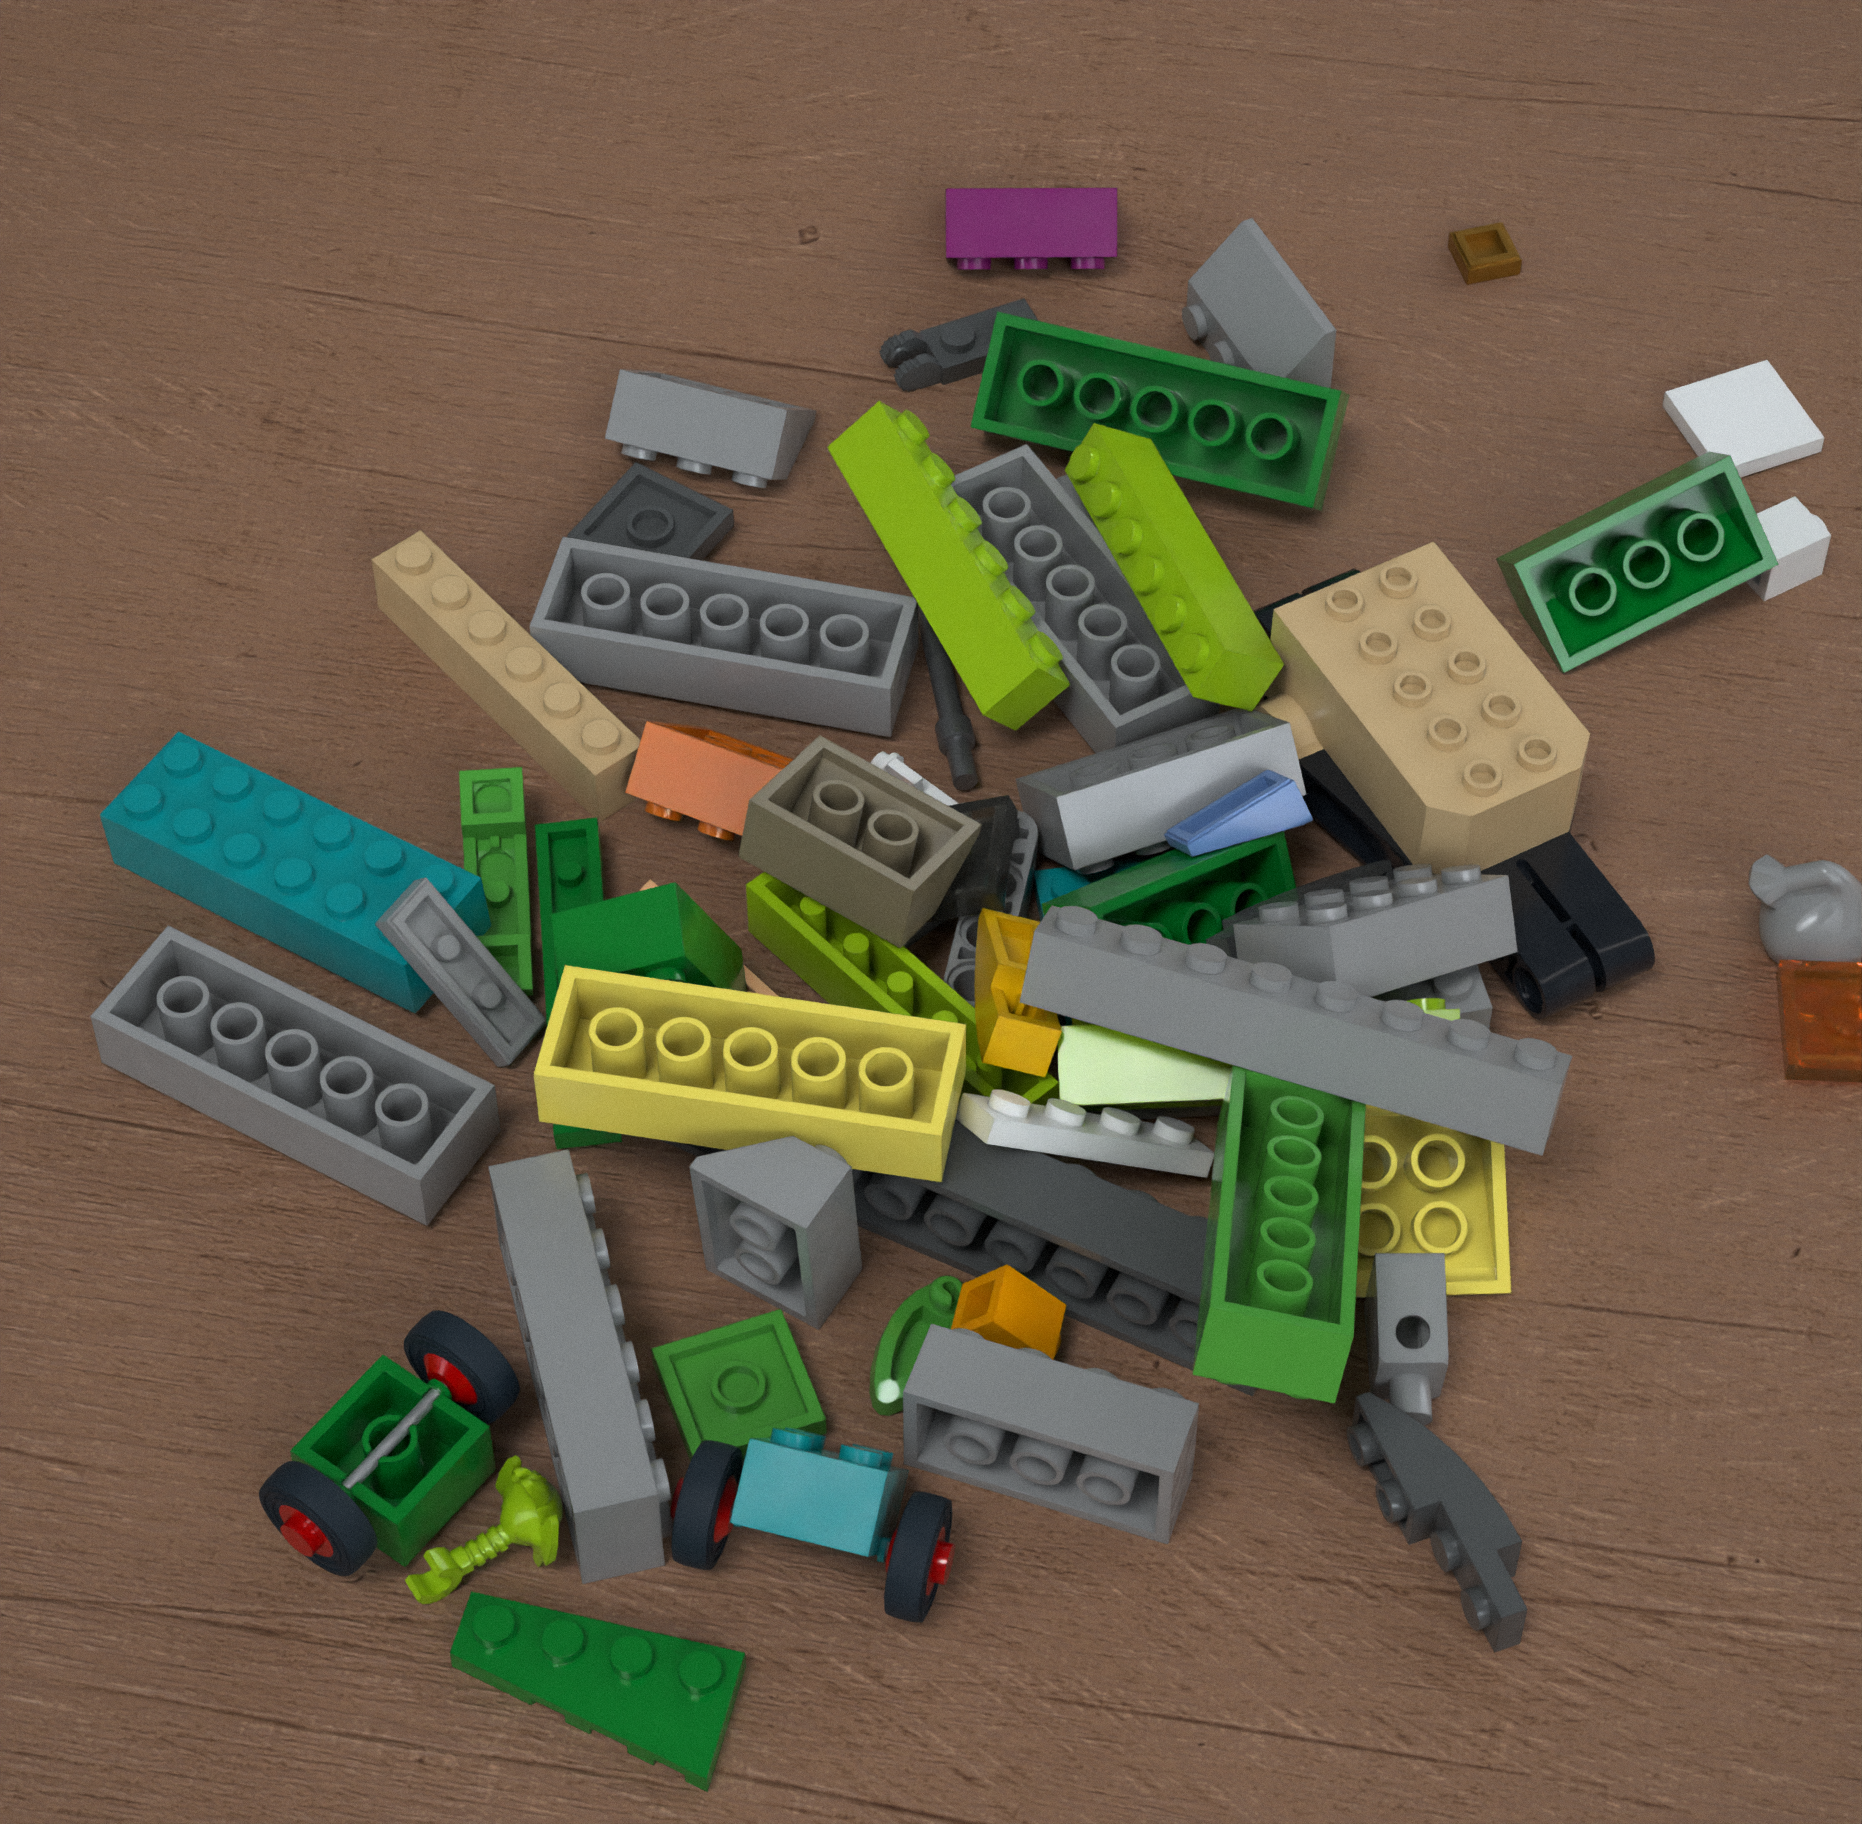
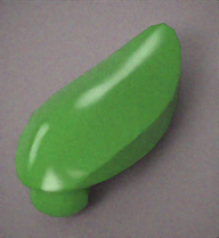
M948 1275L940 1276L931 1284L915 1291L900 1305L884 1328L875 1348L870 1370L869 1393L872 1407L879 1415L890 1416L903 1410V1391L930 1325L934 1324L951 1329L963 1284L958 1278Z

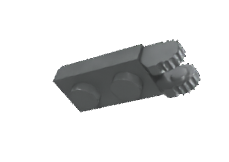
M1023 298L922 330L920 333L910 329L901 332L899 335L894 334L893 337H888V340L884 341V344L880 346L881 350L879 352L884 363L889 367L893 366L895 368L898 366L894 377L898 386L903 391H915L917 388L922 389L938 383L946 385L983 373L997 311L1037 321L1038 319Z

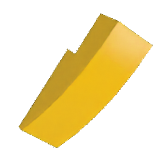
M982 908L978 918L974 982L975 1019L982 1063L1046 1077L1062 1032L1057 1013L1020 1003L1033 935L1040 922Z

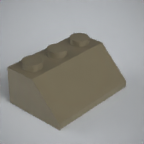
M819 735L749 800L738 857L901 948L936 913L979 836L982 824Z

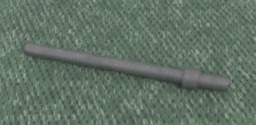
M918 605V625L939 721L935 725L939 750L948 758L954 787L959 790L971 789L978 782L971 752L975 746L971 720L963 715L951 659Z

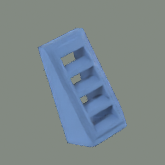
M1265 770L1166 830L1167 833L1164 836L1170 846L1193 857L1299 827L1313 821V818L1295 781L1271 770Z

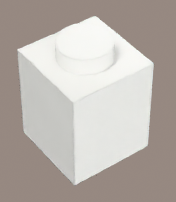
M1795 496L1757 513L1779 565L1746 581L1763 601L1822 575L1831 534L1817 515L1811 514Z

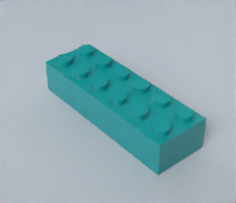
M179 731L100 814L115 864L415 1014L434 992L375 925L378 919L414 880L426 877L475 936H483L491 927L481 877Z

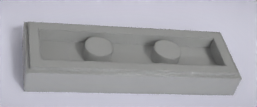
M426 877L414 880L375 923L497 1067L510 1065L547 1023L543 1014Z

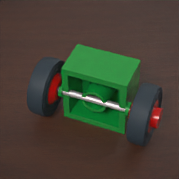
M440 1310L432 1311L425 1315L405 1337L404 1351L406 1357L419 1378L385 1355H382L290 1450L292 1461L285 1462L278 1467L260 1488L259 1499L261 1505L273 1525L294 1549L324 1570L339 1576H350L371 1557L376 1548L406 1567L496 1470L490 1426L487 1424L499 1419L514 1404L520 1392L519 1382L511 1365L498 1348L479 1330L456 1315Z

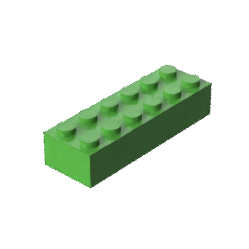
M1232 1065L1217 1124L1192 1375L1211 1378L1229 1385L1241 1384L1285 1393L1297 1399H1314L1335 1404L1354 1337L1366 1104Z

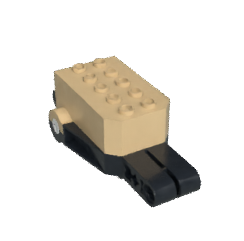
M1434 541L1363 572L1353 568L1304 589L1302 594L1294 593L1253 611L1284 663V666L1265 692L1264 701L1259 702L1254 710L1290 722L1307 794L1302 797L1312 818L1363 865L1380 860H1391L1392 869L1407 865L1431 864L1433 874H1441V870L1444 868L1476 864L1480 865L1481 875H1508L1518 952L1488 962L1532 1017L1537 1020L1545 1019L1592 997L1595 991L1603 992L1652 969L1655 963V953L1647 930L1571 835L1590 737L1589 731Z

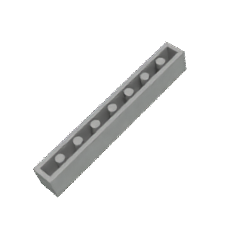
M1052 905L1035 929L1020 997V1003L1541 1156H1543L1555 1123L1572 1060L1571 1055L1558 1052L1554 1046L1539 1039L1523 1038L1516 1040L1492 1033L1485 1025L1469 1019L1450 1021L1424 1013L1419 1006L1408 1001L1390 1000L1385 1002L1360 995L1353 987L1342 982H1315L1292 975L1289 969L1276 963L1259 962L1253 964L1229 957L1222 949L1214 945L1205 943L1188 945L1163 938L1157 930L1148 926L1136 924L1122 926L1101 920L1092 911L1078 906L1060 908Z

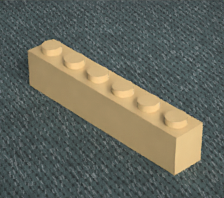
M421 530L372 559L378 608L594 818L597 817L599 823L638 799V797L627 794L625 791L641 740Z

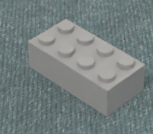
M1239 708L1015 779L1023 812L1033 818L1038 827L1037 852L1056 861L1058 864H1062L1072 870H1077L1078 874H1091L1106 870L1114 865V857L1135 851L1137 855H1150L1169 849L1171 846L1164 836L1167 833L1166 830L1265 770H1271L1294 780L1301 795H1307L1290 722L1256 710L1251 712Z
M1415 864L1393 869L1394 879L1388 880L1386 876H1374L1349 881L1350 891L1344 893L1343 889H1324L1304 894L1305 904L1298 906V902L1294 901L1262 905L1258 907L1259 917L1233 924L1237 959L1253 964L1259 962L1276 963L1286 967L1292 972V975L1319 983L1324 981L1342 982L1353 987L1360 995L1367 997L1379 995L1518 952L1508 875H1481L1480 865L1476 864L1444 868L1441 870V874H1433L1431 864Z
M931 1324L903 1391L904 1464L1168 1544L1193 1476L1199 1403L1187 1400L1179 1393L1167 1388L1150 1389L1120 1380L1112 1373L1103 1369H1083L1052 1360L1048 1355L1036 1349H1015L985 1340L978 1333L968 1329L956 1328L951 1330Z

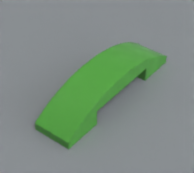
M522 767L459 771L464 870L482 878L491 922L489 930L483 936L476 937L526 996L533 995V954Z

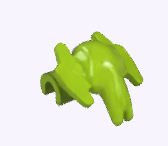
M515 1455L508 1458L501 1468L495 1484L497 1491L503 1499L500 1524L496 1527L492 1525L485 1534L483 1532L476 1536L477 1539H470L465 1542L464 1547L460 1545L451 1551L445 1547H435L427 1550L423 1557L431 1570L424 1574L408 1575L405 1579L416 1600L421 1604H431L443 1599L457 1588L464 1575L473 1571L475 1566L480 1567L486 1563L485 1560L488 1558L492 1560L497 1557L496 1553L500 1551L503 1553L509 1549L508 1546L511 1543L532 1547L533 1560L538 1567L543 1564L547 1566L554 1562L558 1550L559 1524L563 1518V1505L557 1489L537 1471L521 1467L522 1463L518 1456Z

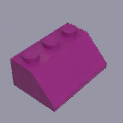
M1117 188L945 189L946 258H957V270L991 269V258H1014V269H1048V258H1071V269H1105V258L1117 257Z

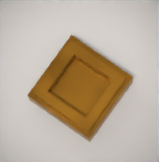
M1503 222L1449 232L1448 249L1466 285L1520 274L1522 259Z

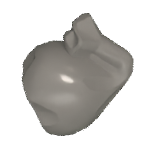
M1766 854L1753 863L1749 870L1748 884L1756 898L1761 901L1759 934L1768 956L1785 970L1803 971L1818 978H1836L1853 970L1862 960V883L1839 864L1826 860L1785 867L1774 857Z

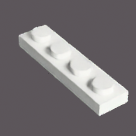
M999 1089L992 1090L990 1097L963 1093L956 1114V1119L983 1142L990 1145L1205 1178L1208 1176L1214 1159V1152L1193 1137L1195 1129L1192 1126L1178 1119L1166 1116H1158L1156 1123L1141 1121L1131 1113L1111 1107L1103 1108L1101 1115L1087 1113L1076 1104L1055 1098L1048 1099L1046 1106L1031 1104L1030 1101L1018 1094Z

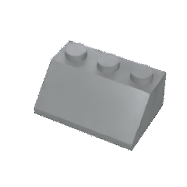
M1250 218L1242 221L1188 280L1187 306L1182 309V319L1188 335L1193 340L1198 339L1208 352L1210 361L1331 388L1336 340L1335 327L1254 219Z
M620 369L605 439L623 443L621 453L624 455L656 461L657 452L677 456L676 467L711 475L712 466L733 470L732 481L766 488L768 479H787L814 423L816 410L661 372Z
M794 1136L696 1157L689 1168L706 1270L819 1330L862 1270L852 1166L848 1165L847 1161L832 1148L825 1145L813 1147Z

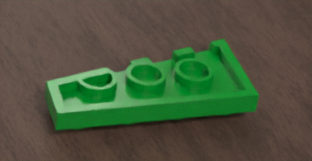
M472 1591L450 1650L452 1667L529 1705L538 1702L564 1715L566 1723L588 1734L595 1730L627 1746V1753L653 1766L658 1761L684 1774L685 1782L706 1792L709 1790L746 1668L745 1652Z

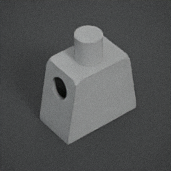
M1375 1253L1364 1302L1370 1393L1381 1399H1390V1404L1399 1408L1424 1426L1433 1420L1431 1399L1439 1397L1441 1394L1449 1360L1445 1254Z

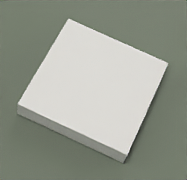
M1768 360L1666 391L1664 394L1663 408L1699 457L1709 451L1730 455L1740 478L1822 451L1824 436Z

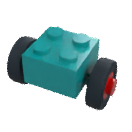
M773 1427L770 1438H750L744 1465L742 1462V1452L739 1448L712 1440H704L700 1443L690 1461L685 1477L679 1479L672 1499L671 1518L674 1519L672 1557L675 1562L692 1568L711 1570L720 1558L729 1533L734 1526L739 1528L745 1526L866 1557L877 1555V1562H886L885 1613L894 1618L910 1622L924 1621L934 1601L938 1585H946L953 1563L955 1544L949 1542L953 1514L952 1501L943 1496L927 1492H914L904 1509L898 1528L895 1529L909 1470L891 1466L893 1452L854 1443L852 1446L841 1444L839 1453L823 1449L826 1436L785 1427V1429Z

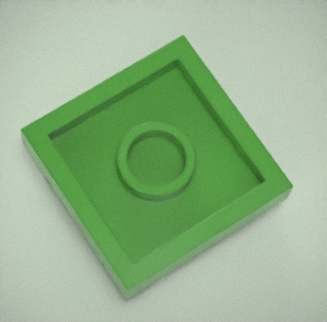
M782 1309L651 1348L653 1366L690 1461L696 1449L704 1440L733 1445L741 1450L742 1460H744L749 1439L770 1438L773 1427L780 1429L789 1427L820 1435L827 1434L826 1417Z

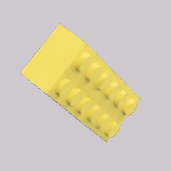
M565 965L533 1074L539 1122L724 1150L794 1136L813 1147L825 1145L832 1148L847 1161L848 1165L852 1166V1169L942 1182L966 1073V1024Z

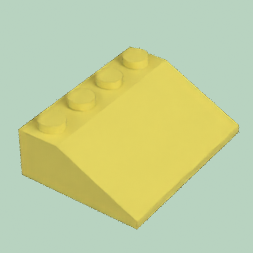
M1366 1104L1356 1298L1366 1297L1375 1253H1444L1446 1296L1511 1294L1504 1144Z

